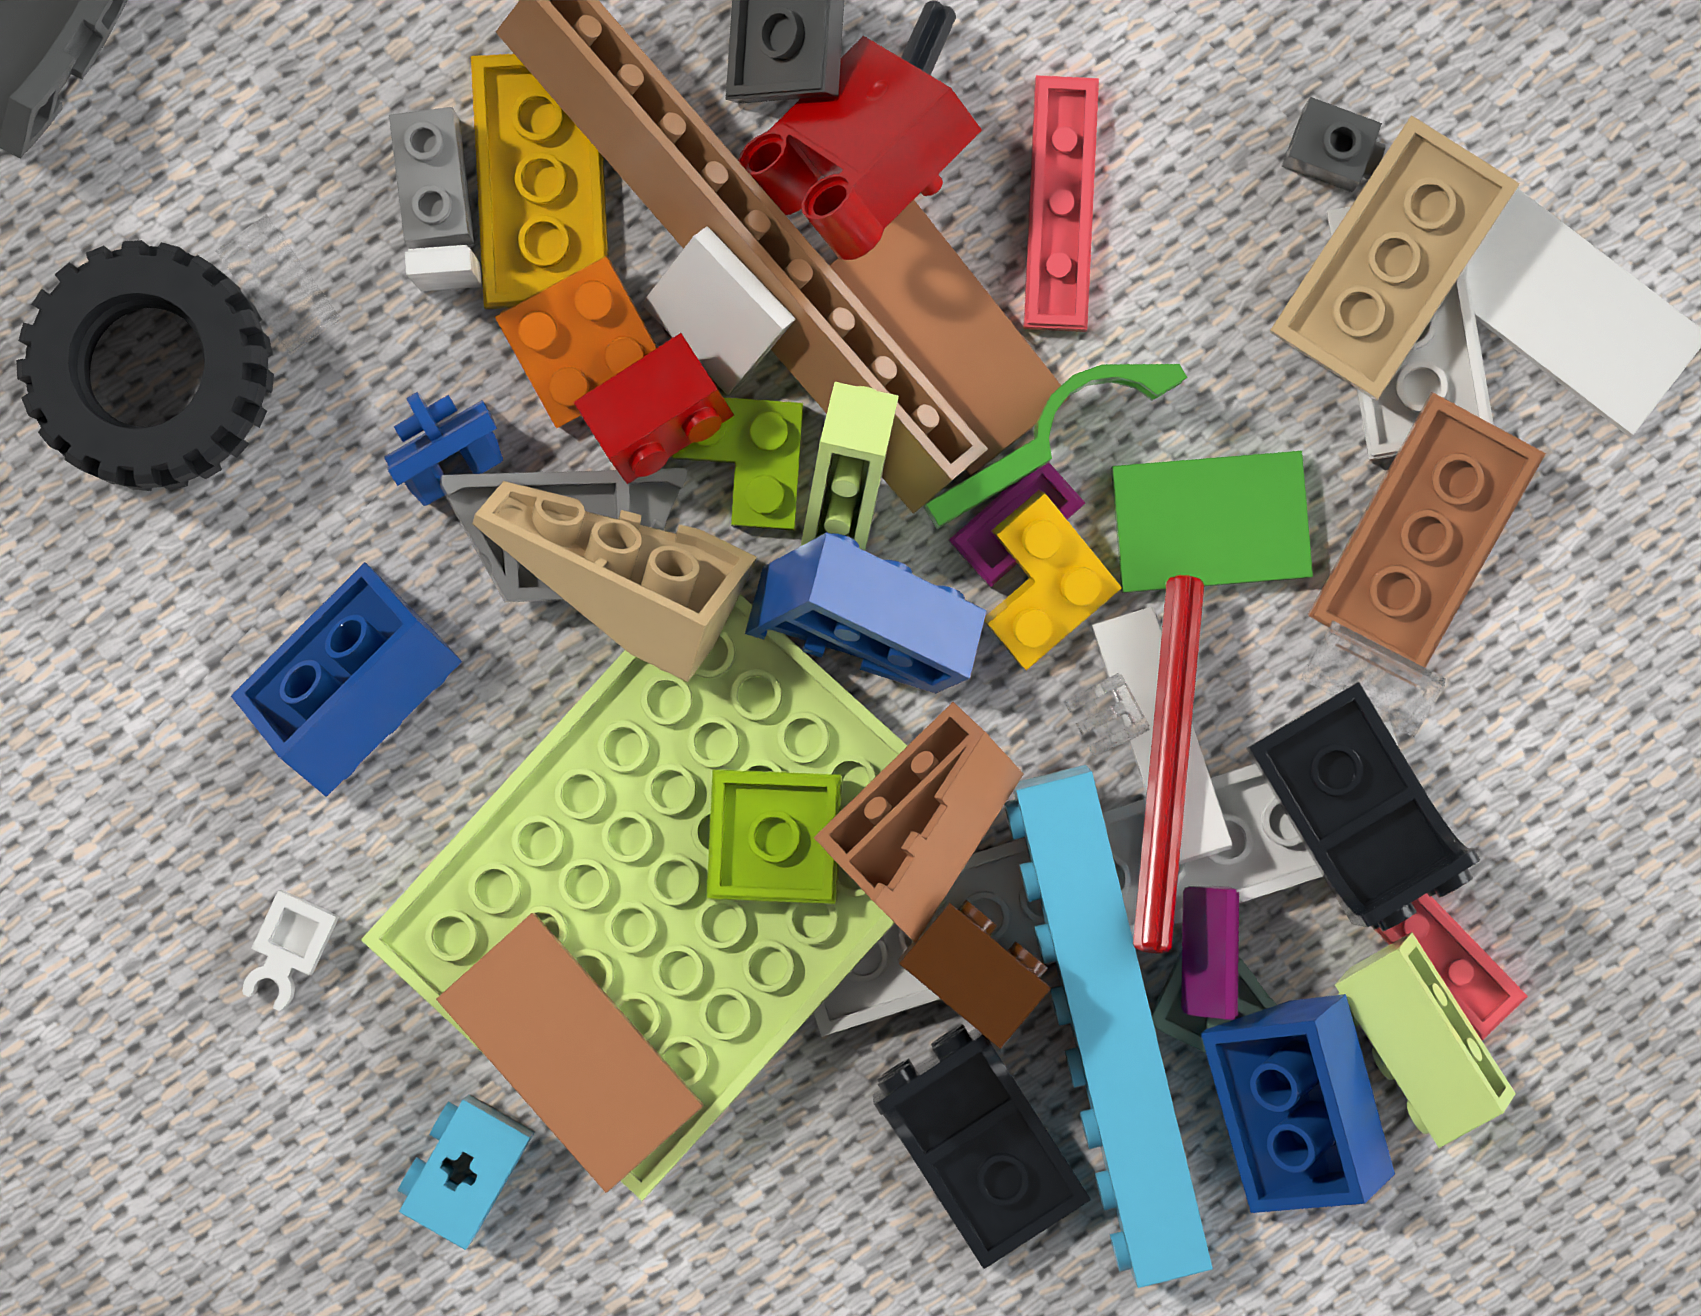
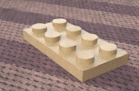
M1411 115L1270 329V333L1378 401L1520 183Z

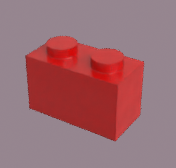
M682 333L676 335L573 402L606 456L627 485L638 477H646L656 473L666 464L669 457L693 442H701L710 438L720 429L722 423L734 416Z

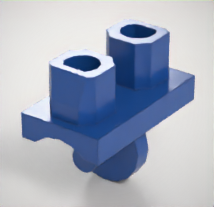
M418 392L406 398L414 415L398 423L394 428L402 442L407 441L422 431H425V433L384 456L389 466L387 470L396 485L399 486L405 483L409 491L423 506H427L445 495L440 485V477L445 475L438 462L460 451L473 474H482L503 461L496 436L493 432L497 427L483 400L438 425V422L458 411L452 399L447 395L427 407Z

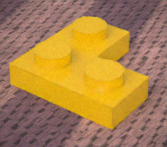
M1041 490L1034 493L991 530L1028 575L1029 579L985 616L984 623L1026 671L1122 589L1120 584L1072 525Z

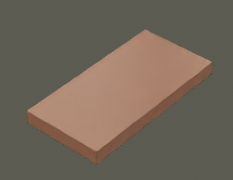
M915 200L884 229L880 241L866 255L854 260L838 258L829 265L988 448L986 452L965 469L970 477L1035 427L1046 401L1061 384ZM1070 396L1065 399L1062 405L1070 399Z
M1431 392L1317 596L1308 616L1421 677L1546 453Z
M531 913L436 998L439 1004L605 1193L615 1187L705 1106L535 913Z

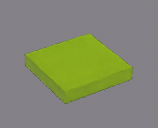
M712 770L707 898L837 904L838 863L814 837L841 811L842 775Z

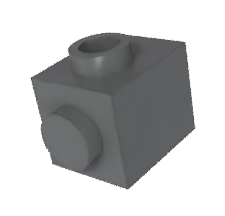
M1310 97L1302 109L1282 167L1353 192L1360 184L1362 177L1370 179L1382 160L1386 145L1376 141L1382 123Z

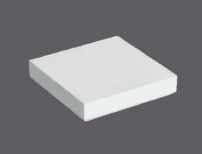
M708 226L692 237L641 303L672 337L682 333L708 375L727 395L744 382L796 320Z

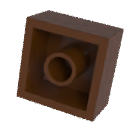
M965 900L958 909L949 901H946L927 924L917 942L913 941L899 957L898 962L1001 1049L1051 989L1050 986L1040 979L1048 968L1016 941L1006 950L991 938L990 935L997 925L969 901Z

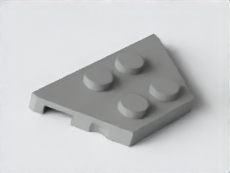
M687 468L660 469L652 475L638 477L628 485L617 470L442 475L440 477V485L504 603L564 600L472 524L475 513L501 483L506 481L575 498L582 503L585 511L615 519L619 518L621 510L642 515L640 525L664 530L667 524L665 522L678 493L683 488L687 479Z

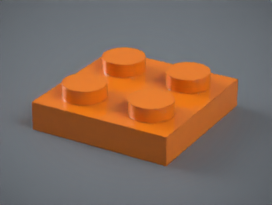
M608 255L495 316L556 429L581 416L573 403L574 401L658 348Z

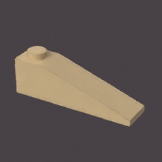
M503 481L475 513L472 524L631 655L688 682L715 646L755 565L757 556L697 528L679 524L677 532L672 533L640 525L642 516L640 514L621 510L619 518L615 519L585 511L584 506L578 499Z

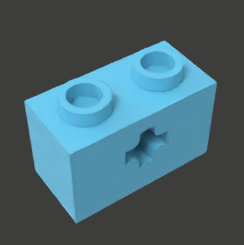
M467 1095L461 1101L459 1107L448 1101L429 1134L439 1140L427 1163L416 1157L397 1190L407 1196L399 1212L466 1250L473 1242L535 1132L471 1095ZM465 1152L473 1157L470 1169L473 1173L477 1174V1178L467 1176L458 1184L450 1179L454 1168L446 1161L448 1158L457 1160Z

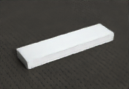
M1153 606L1092 625V631L1146 795L1162 637ZM1193 725L1191 728L1179 865L1232 849V841Z

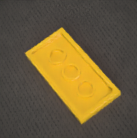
M515 54L471 56L483 303L485 309L510 308L606 255L609 257L604 158Z

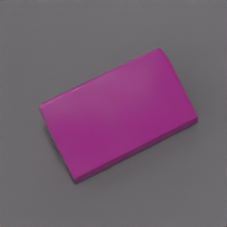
M1225 886L1185 887L1182 905V1011L1193 1016L1235 1020V1016H1238L1239 892L1232 887Z

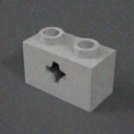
M453 107L390 114L389 121L404 242L410 249L475 244L460 119Z

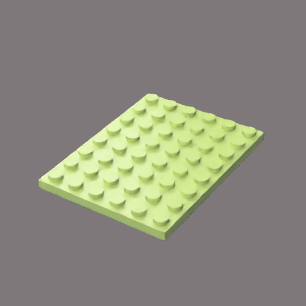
M741 594L715 646L688 682L662 671L624 650L361 939L363 943L477 1047L439 1004L436 998L531 913H535L705 1105L621 1180L641 1201L653 1191L895 924L839 864L837 904L707 898L712 770L842 775V810L907 747L900 738L805 652H802L785 634L769 629L764 640L745 634L752 604Z

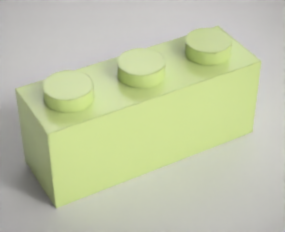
M834 382L820 439L801 546L828 532L848 536L859 544L860 549L866 550L898 395L876 391L870 387Z
M1412 932L1353 965L1335 984L1339 991L1338 995L1346 994L1354 1025H1360L1373 1044L1372 1054L1376 1065L1387 1079L1396 1080L1408 1099L1407 1110L1413 1123L1423 1134L1429 1133L1438 1148L1505 1112L1516 1093Z

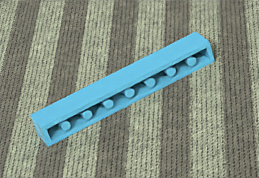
M1082 765L1019 781L1013 790L1015 800L1007 801L1004 804L1013 840L1025 838L1030 862L1019 864L1028 902L1040 899L1046 923L1034 927L1043 963L1055 962L1061 986L1051 988L1050 994L1058 1025L1061 1026L1069 1023L1071 1025L1076 1048L1065 1050V1056L1074 1088L1085 1085L1091 1107L1089 1110L1081 1111L1080 1117L1089 1149L1101 1148L1106 1168L1105 1171L1095 1173V1178L1104 1211L1116 1209L1121 1232L1110 1234V1239L1118 1270L1121 1272L1130 1269L1138 1288L1213 1270L1093 773L1087 765Z

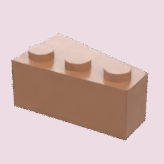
M952 702L848 803L814 839L871 900L916 943L1024 773L977 723L958 705Z

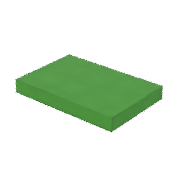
M1302 451L1111 467L1122 593L1166 590L1168 579L1177 575H1189L1200 578L1204 583V587L1313 577Z

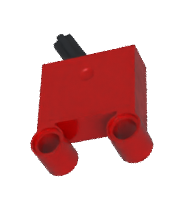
M937 0L925 3L901 58L863 35L841 57L838 96L799 99L767 132L751 140L741 151L738 158L740 164L785 215H791L802 209L805 217L840 259L854 260L866 255L880 241L884 229L920 193L923 196H932L939 192L943 184L939 173L982 131L952 88L931 76L956 19L954 9L951 6H943Z

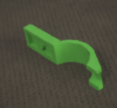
M1102 364L1072 375L1046 401L1034 427V440L928 502L924 506L925 511L936 529H939L1049 463L1052 459L1049 435L1054 415L1066 398L1084 387L1114 383L1134 388L1153 401L1180 385L1188 377L1180 364Z

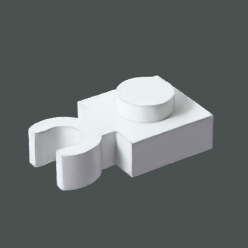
M278 890L251 948L268 957L264 966L254 969L246 977L243 984V995L248 997L254 996L259 983L264 978L274 980L279 987V995L274 1002L273 1008L278 1011L285 1009L294 997L295 985L291 977L294 969L307 975L313 974L339 916L284 890Z

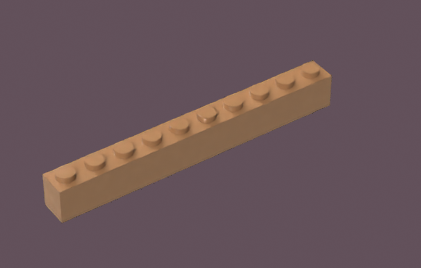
M599 0L518 1L495 31L497 35L683 249L694 235L708 226L794 316L796 320L771 350L827 414L834 382L870 387L876 391L899 396L882 478L913 514L988 450Z

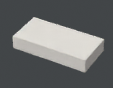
M467 245L408 249V252H405L406 275L420 291L483 287L482 265Z

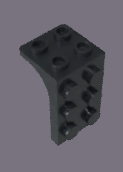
M1360 682L1354 683L1246 748L1351 924L1363 927L1372 926L1374 930L1381 928L1382 931H1386L1414 915L1417 911L1411 902L1427 893L1429 897L1437 894L1440 898L1473 879L1468 868L1478 863L1481 859L1475 849L1466 847L1443 820Z
M960 1024L931 1043L935 1055L916 1067L908 1058L878 1077L879 1083L877 1085L880 1090L873 1094V1104L880 1115L883 1114L980 1265L985 1269L1091 1201V1198L989 1039L976 1028L968 1032L965 1026Z

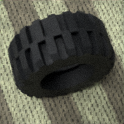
M142 240L123 241L122 247L119 250L111 251L107 247L101 246L86 252L88 262L79 267L74 266L70 262L55 273L60 283L49 294L41 289L31 304L39 309L33 325L23 322L18 341L27 345L25 359L16 360L17 379L26 383L28 392L21 399L28 416L38 421L41 427L38 433L48 446L58 450L65 456V461L83 472L111 484L143 491H152V488L164 487L168 490L187 487L188 480L199 476L207 479L221 471L220 463L228 456L233 455L237 458L249 445L244 439L252 426L255 425L260 428L267 410L262 408L265 392L272 393L274 373L268 370V357L273 356L270 338L262 330L260 325L262 318L256 307L241 292V288L217 267L199 255L193 256L178 246L163 242L156 247L149 246ZM157 308L180 316L194 329L204 350L203 376L191 402L172 419L155 426L129 425L118 421L108 414L95 398L90 381L92 355L103 333L116 320L138 309Z

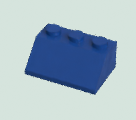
M364 562L231 697L278 757L327 797L343 780L352 775L357 766L388 735L398 729L402 721L433 690L444 683L447 676L462 661L443 639Z
M1346 994L1287 1001L1208 1028L1201 1033L1251 1213L1365 1204L1395 1175Z

